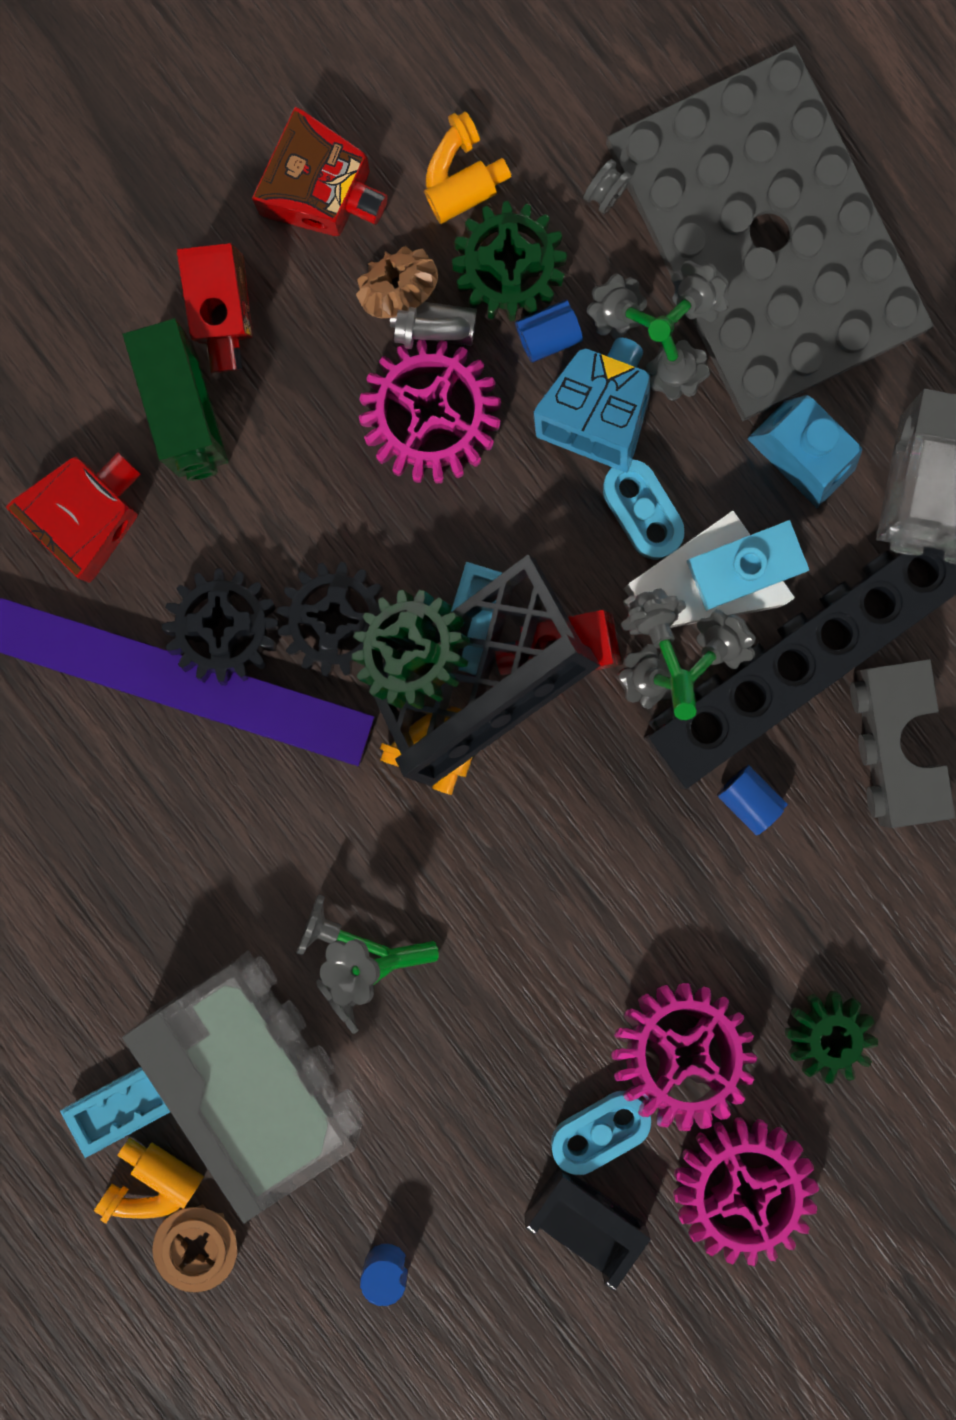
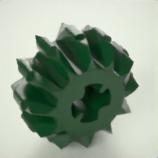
M836 991L829 992L826 997L825 1007L815 994L808 996L807 999L812 1010L811 1012L806 1014L799 1008H794L791 1012L794 1018L801 1022V1027L785 1029V1036L790 1040L798 1042L788 1051L789 1056L794 1061L804 1060L802 1072L808 1077H812L820 1071L822 1080L826 1084L834 1083L838 1069L848 1081L854 1080L856 1076L852 1067L853 1063L857 1061L864 1067H869L872 1063L871 1059L862 1052L863 1048L878 1046V1039L871 1034L865 1033L875 1024L873 1017L869 1014L859 1015L861 1003L854 998H850L842 1004L841 995ZM834 1027L841 1033L840 1039H833L829 1048L821 1041L822 1035H831Z

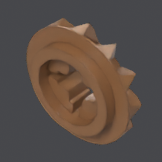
M404 246L393 255L385 251L384 259L379 262L368 263L369 273L363 274L357 279L360 290L356 296L363 309L371 316L377 318L397 317L398 310L408 311L409 307L417 308L428 299L438 281L437 267L433 259H430L423 249L412 252L407 246ZM399 276V287L395 289L392 280Z
M203 1204L197 1207L179 1208L162 1222L155 1234L152 1249L155 1266L163 1279L179 1290L186 1292L210 1290L221 1284L234 1267L238 1255L236 1230L230 1227L223 1213H216L206 1209ZM207 1232L209 1235L204 1249L209 1256L205 1257L202 1254H198L184 1264L182 1261L186 1256L185 1252L189 1245L183 1239L188 1237L191 1240H195L199 1235L203 1236Z

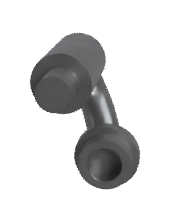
M424 302L417 308L409 307L408 311L398 310L397 317L390 318V327L395 328L394 342L402 343L405 348L412 349L414 339L437 342L444 340L447 343L472 346L477 309Z

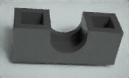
M931 659L855 671L856 682H851L850 694L854 711L862 713L865 734L859 735L858 745L863 764L865 766L870 765L873 786L867 787L866 792L871 816L873 818L878 817L879 826L888 828L956 819L947 765L918 767L904 756L900 744L903 728L911 719L920 715L939 712Z

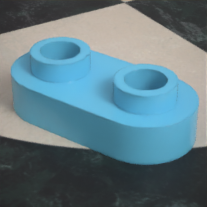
M632 460L628 473L612 467L603 483V495L608 506L631 544L640 555L653 560L666 558L679 548L684 538V524L654 472L645 463ZM625 480L635 482L638 486V494L633 498L623 496L619 489L620 483ZM650 525H659L664 529L665 538L662 542L654 543L648 539L646 531Z
M617 1091L561 1122L554 1130L551 1139L552 1153L557 1165L567 1173L584 1175L641 1144L651 1129V1115L649 1117H642L638 1114L639 1107L643 1102L642 1098L639 1097L633 1101H626L623 1096L626 1091ZM627 1109L632 1112L633 1116L628 1124L618 1125L613 1121L614 1115L618 1110ZM575 1135H581L587 1140L585 1148L580 1151H573L567 1146L569 1139Z

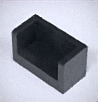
M559 1166L524 1214L525 1228L534 1235L539 1229L546 1232L602 1272L604 1284L613 1291L617 1289L651 1240L647 1226L643 1221L578 1175L567 1173Z

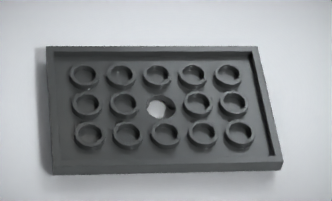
M796 46L790 47L607 136L606 146L613 160L617 163L619 172L625 173L628 171L633 175L627 188L670 276L675 271L681 270V266L685 261L690 260L698 265L713 264L716 270L728 280L726 296L729 308L719 312L718 318L713 322L700 317L692 320L742 422L906 343L934 327ZM775 214L786 222L790 236L784 248L771 252L766 248H758L754 245L750 237V225L758 216Z

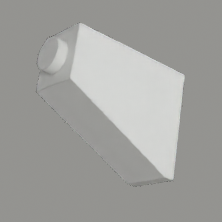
M732 511L630 582L624 588L629 597L623 603L629 612V604L635 600L637 595L643 592H653L655 589L661 588L668 597L677 596L678 600H683L686 604V608L679 614L678 620L670 626V628L695 624L701 618L710 617L716 609L729 616L731 614L738 616L776 609L786 605L795 597L782 581L708 611L705 610L687 560L750 536V533L738 516Z

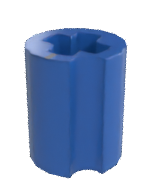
M563 300L515 321L521 344L531 363L583 342L580 325L568 300Z
M749 765L738 771L716 795L755 835L761 834L782 815L785 807L788 805Z
M393 1244L375 1246L368 1252L364 1261L360 1288L363 1296L370 1303L377 1306H389L396 1303L402 1297L406 1288L408 1269L404 1267L406 1255L399 1247Z

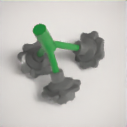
M688 260L683 263L681 270L675 271L672 274L671 281L675 288L672 299L677 306L666 316L654 318L641 312L646 308L647 300L640 294L639 282L635 278L629 277L624 281V278L616 273L605 284L596 286L592 290L594 300L588 305L587 314L595 321L596 332L599 335L606 336L610 333L613 338L617 339L623 337L628 329L638 327L641 324L649 328L648 333L652 340L662 343L658 355L647 364L646 369L647 373L652 376L650 378L651 390L663 392L668 400L671 401L677 400L683 394L688 397L694 396L697 393L699 384L710 375L709 368L705 365L707 361L706 352L692 348L686 340H681L675 345L671 334L674 330V324L684 314L689 319L700 317L713 322L718 318L719 312L729 308L726 296L728 280L711 263L698 265Z
M661 588L655 589L653 592H643L637 595L635 600L629 604L628 618L621 623L623 630H629L631 635H650L653 644H647L639 652L626 654L624 664L627 668L621 669L617 677L625 686V698L627 701L635 703L640 700L642 707L650 709L658 701L670 700L672 698L675 717L680 720H689L696 715L697 711L693 688L694 682L710 665L725 662L728 667L737 669L741 662L752 660L755 657V651L751 646L755 643L756 638L748 629L744 619L734 614L726 615L721 610L716 609L710 617L701 618L697 622V628L701 633L697 636L696 640L703 647L702 657L688 672L681 669L671 645L675 638L670 628L678 620L679 614L686 608L685 601L678 600L677 596L668 597Z

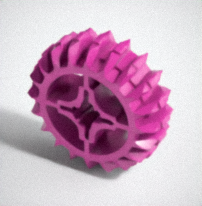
M418 340V355L410 357L407 348L404 345H400L397 347L399 364L395 365L385 356L379 360L380 367L386 374L385 378L374 373L368 374L366 378L367 383L378 393H361L359 400L362 405L375 410L359 415V422L361 426L377 427L368 432L364 439L368 446L385 443L376 454V458L381 464L388 462L394 455L397 456L392 469L395 475L401 476L408 464L414 465L412 471L413 481L421 483L424 478V468H433V479L438 484L443 482L442 467L450 465L453 475L456 478H460L464 475L463 467L459 461L461 458L464 457L474 467L481 463L478 452L473 448L475 445L484 450L492 449L494 441L490 436L483 433L482 430L498 431L500 429V419L485 413L500 409L501 399L495 396H484L496 386L493 377H485L476 381L484 370V363L481 360L473 361L466 368L463 366L468 355L467 349L460 347L456 350L453 358L447 357V341L440 340L437 344L436 354H428L426 341ZM424 373L441 374L425 389H415L408 385H405L404 388L400 386L406 380ZM456 381L465 388L473 402L475 412L471 425L461 420V415L450 408L448 404ZM440 397V403L438 404L439 413L445 414V418L431 416L421 426V410L416 409L415 405L429 408ZM390 400L400 404L401 410L408 413L412 418L407 430L408 436L404 443L394 436L387 424V410ZM435 434H446L452 438L455 436L462 438L453 446L441 451H418L420 446L423 447L426 441Z
M688 983L679 984L675 991V996L667 985L659 987L656 993L657 1001L649 994H645L638 999L643 1014L632 1008L624 1013L626 1021L634 1029L618 1028L615 1031L614 1036L618 1040L628 1043L627 1049H616L611 1053L612 1059L617 1061L626 1060L627 1069L619 1070L614 1074L615 1080H632L634 1086L624 1093L625 1100L633 1101L643 1096L645 1099L639 1107L638 1114L642 1117H649L658 1108V1126L662 1128L669 1127L675 1117L679 1131H690L693 1119H695L701 1129L710 1128L713 1120L712 1113L720 1120L731 1116L726 1100L735 1105L742 1104L745 1101L743 1093L736 1087V1084L752 1085L755 1080L750 1073L742 1071L743 1065L756 1063L758 1057L755 1054L743 1053L742 1044L751 1042L754 1035L751 1032L737 1033L735 1027L744 1020V1015L740 1012L728 1017L724 1015L729 1006V999L721 997L710 1005V988H699L693 998L692 989ZM669 1013H684L699 1019L696 1026L689 1028L683 1036L671 1029L664 1031L656 1024ZM714 1036L717 1039L721 1052V1068L711 1060L709 1055V1045ZM648 1039L650 1040L649 1046L656 1051L660 1059V1068L654 1077L656 1082L653 1081L646 1063L645 1053ZM689 1046L688 1048L692 1054L687 1057L693 1058L692 1065L679 1067L676 1059L681 1056H676L675 1050ZM686 1077L692 1079L697 1084L705 1083L711 1088L703 1097L693 1102H683L668 1096L671 1089L679 1086Z
M737 1117L734 1119V1132L728 1133L721 1122H716L714 1124V1131L718 1137L711 1142L705 1134L698 1133L696 1140L702 1149L699 1154L692 1149H684L682 1156L692 1168L682 1167L675 1170L676 1180L686 1186L674 1190L673 1197L676 1203L685 1205L677 1214L682 1224H692L688 1231L692 1241L699 1242L706 1239L704 1248L707 1254L713 1257L724 1247V1258L727 1263L733 1265L737 1261L740 1252H743L748 1265L755 1267L759 1251L764 1250L769 1260L776 1262L778 1255L774 1246L782 1242L787 1249L794 1250L796 1244L790 1235L793 1230L802 1234H809L810 1228L800 1216L801 1214L812 1215L817 1213L816 1204L808 1199L807 1196L817 1193L819 1187L814 1179L807 1178L814 1170L813 1164L808 1158L799 1159L803 1148L796 1140L786 1143L787 1133L784 1129L777 1127L768 1134L765 1121L757 1119L751 1131L748 1132L743 1118ZM739 1153H760L773 1158L781 1165L770 1170L767 1165L760 1168H750L744 1165ZM724 1161L726 1169L724 1179L715 1187L710 1188L711 1194L704 1196L705 1186L710 1174L717 1165ZM738 1171L745 1182H748L752 1187L750 1189L753 1195L750 1196L754 1207L753 1211H751L746 1200L742 1199L739 1195L740 1192L737 1188L741 1183L737 1176ZM786 1186L785 1195L780 1207L767 1220L766 1208L768 1203L774 1197L782 1194L781 1188ZM720 1213L724 1218L735 1214L742 1215L749 1220L751 1228L739 1229L728 1227L712 1217Z

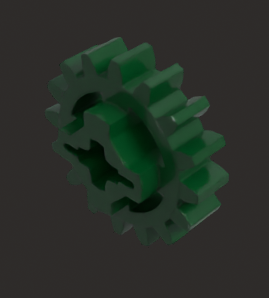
M504 201L502 214L494 215L493 211L488 206L482 208L483 222L481 224L469 218L465 222V230L470 238L456 237L455 250L464 256L452 259L453 271L465 273L457 280V288L459 292L473 290L469 299V305L472 308L478 307L483 302L487 303L488 318L493 319L497 315L499 308L506 309L510 322L515 321L518 308L524 307L529 315L537 311L536 300L538 298L549 305L553 301L554 293L549 285L562 286L564 274L555 268L566 265L567 252L554 250L561 244L562 234L560 231L547 234L546 230L550 217L545 214L536 221L530 218L531 205L529 204L524 205L520 214L512 213L510 202ZM518 231L527 234L536 243L530 244L518 233ZM498 232V236L489 246H480L488 236ZM507 243L510 244V252L513 254V259L516 262L512 281L508 278V270L505 269L503 261ZM539 273H542L539 280L532 287L521 292L520 287L529 277H538ZM490 279L501 289V293L490 289L481 280Z
M399 590L397 603L394 605L382 597L378 600L381 613L377 617L367 612L362 616L366 623L370 625L367 632H355L353 636L363 643V650L353 653L352 660L366 666L357 674L358 679L371 685L370 694L381 700L387 698V703L397 708H403L407 701L409 705L421 709L424 707L426 694L438 702L443 700L440 686L446 682L457 687L459 681L452 674L454 668L468 666L469 661L458 655V649L470 645V639L462 633L456 632L465 622L454 612L450 613L451 605L439 597L434 600V597L424 590H419L415 599L406 591ZM437 629L440 634L441 644H438L435 639ZM417 646L425 649L423 651L414 649L413 651H404V653L397 650L398 648L408 650L409 647L416 648ZM382 655L386 661L385 667L382 664Z

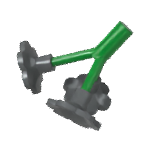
M319 894L306 923L296 953L304 955L306 949L317 939L330 943L326 948L327 961L322 964L320 978L315 982L339 1018L345 1022L352 1034H355L359 1029L354 1020L353 1007L356 1004L363 1005L371 1001L374 995L373 985L395 969L436 962L439 957L438 948L434 941L389 948L340 930L341 924L325 919L323 908L325 896ZM369 952L381 956V958L373 959L369 957Z

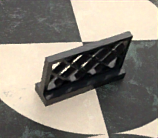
M529 554L451 612L457 614L465 622L456 632L462 633L466 637L468 636L474 616L482 610L493 612L486 640L468 637L470 639V645L468 646L483 648L476 677L457 674L459 667H455L452 672L459 682L473 685L469 703L459 712L448 711L454 686L446 682L440 686L443 700L439 702L436 700L434 707L424 706L421 709H417L406 701L400 710V714L395 706L387 703V698L381 700L374 696L401 753L395 760L403 777L433 786L600 666L591 648L581 642L538 562ZM526 577H529L534 588L528 609L509 606L514 586ZM543 604H544V606H545L547 612L541 611ZM506 614L525 617L518 646L499 643ZM539 620L554 622L561 635L558 640L544 650L531 648ZM437 629L435 639L439 643L441 640ZM417 646L416 648L409 647L408 650L401 649L400 651L404 653V651H413L414 649L421 651L425 649ZM464 648L458 649V655H460L461 657ZM496 651L516 654L510 675L500 682L489 680ZM414 711L431 714L427 735L414 744L409 735Z

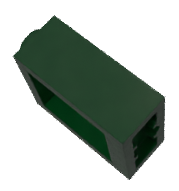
M175 318L123 333L122 335L159 461L178 477L186 476L187 481L202 480L218 473L217 466L227 464L229 461L194 343Z

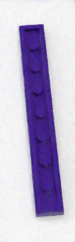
M0 598V653L358 767L361 764L375 716L249 676L248 680L243 681L236 672L229 673V680L226 686H221L216 673H211L209 679L203 683L196 677L198 666L193 667L187 672H184L179 667L178 663L183 655H171L167 650Z

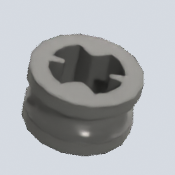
M612 159L607 161L596 174L583 196V199L588 203L593 200L598 202V211L603 215L609 212L615 205L633 176L628 171L619 173L616 169L617 163Z

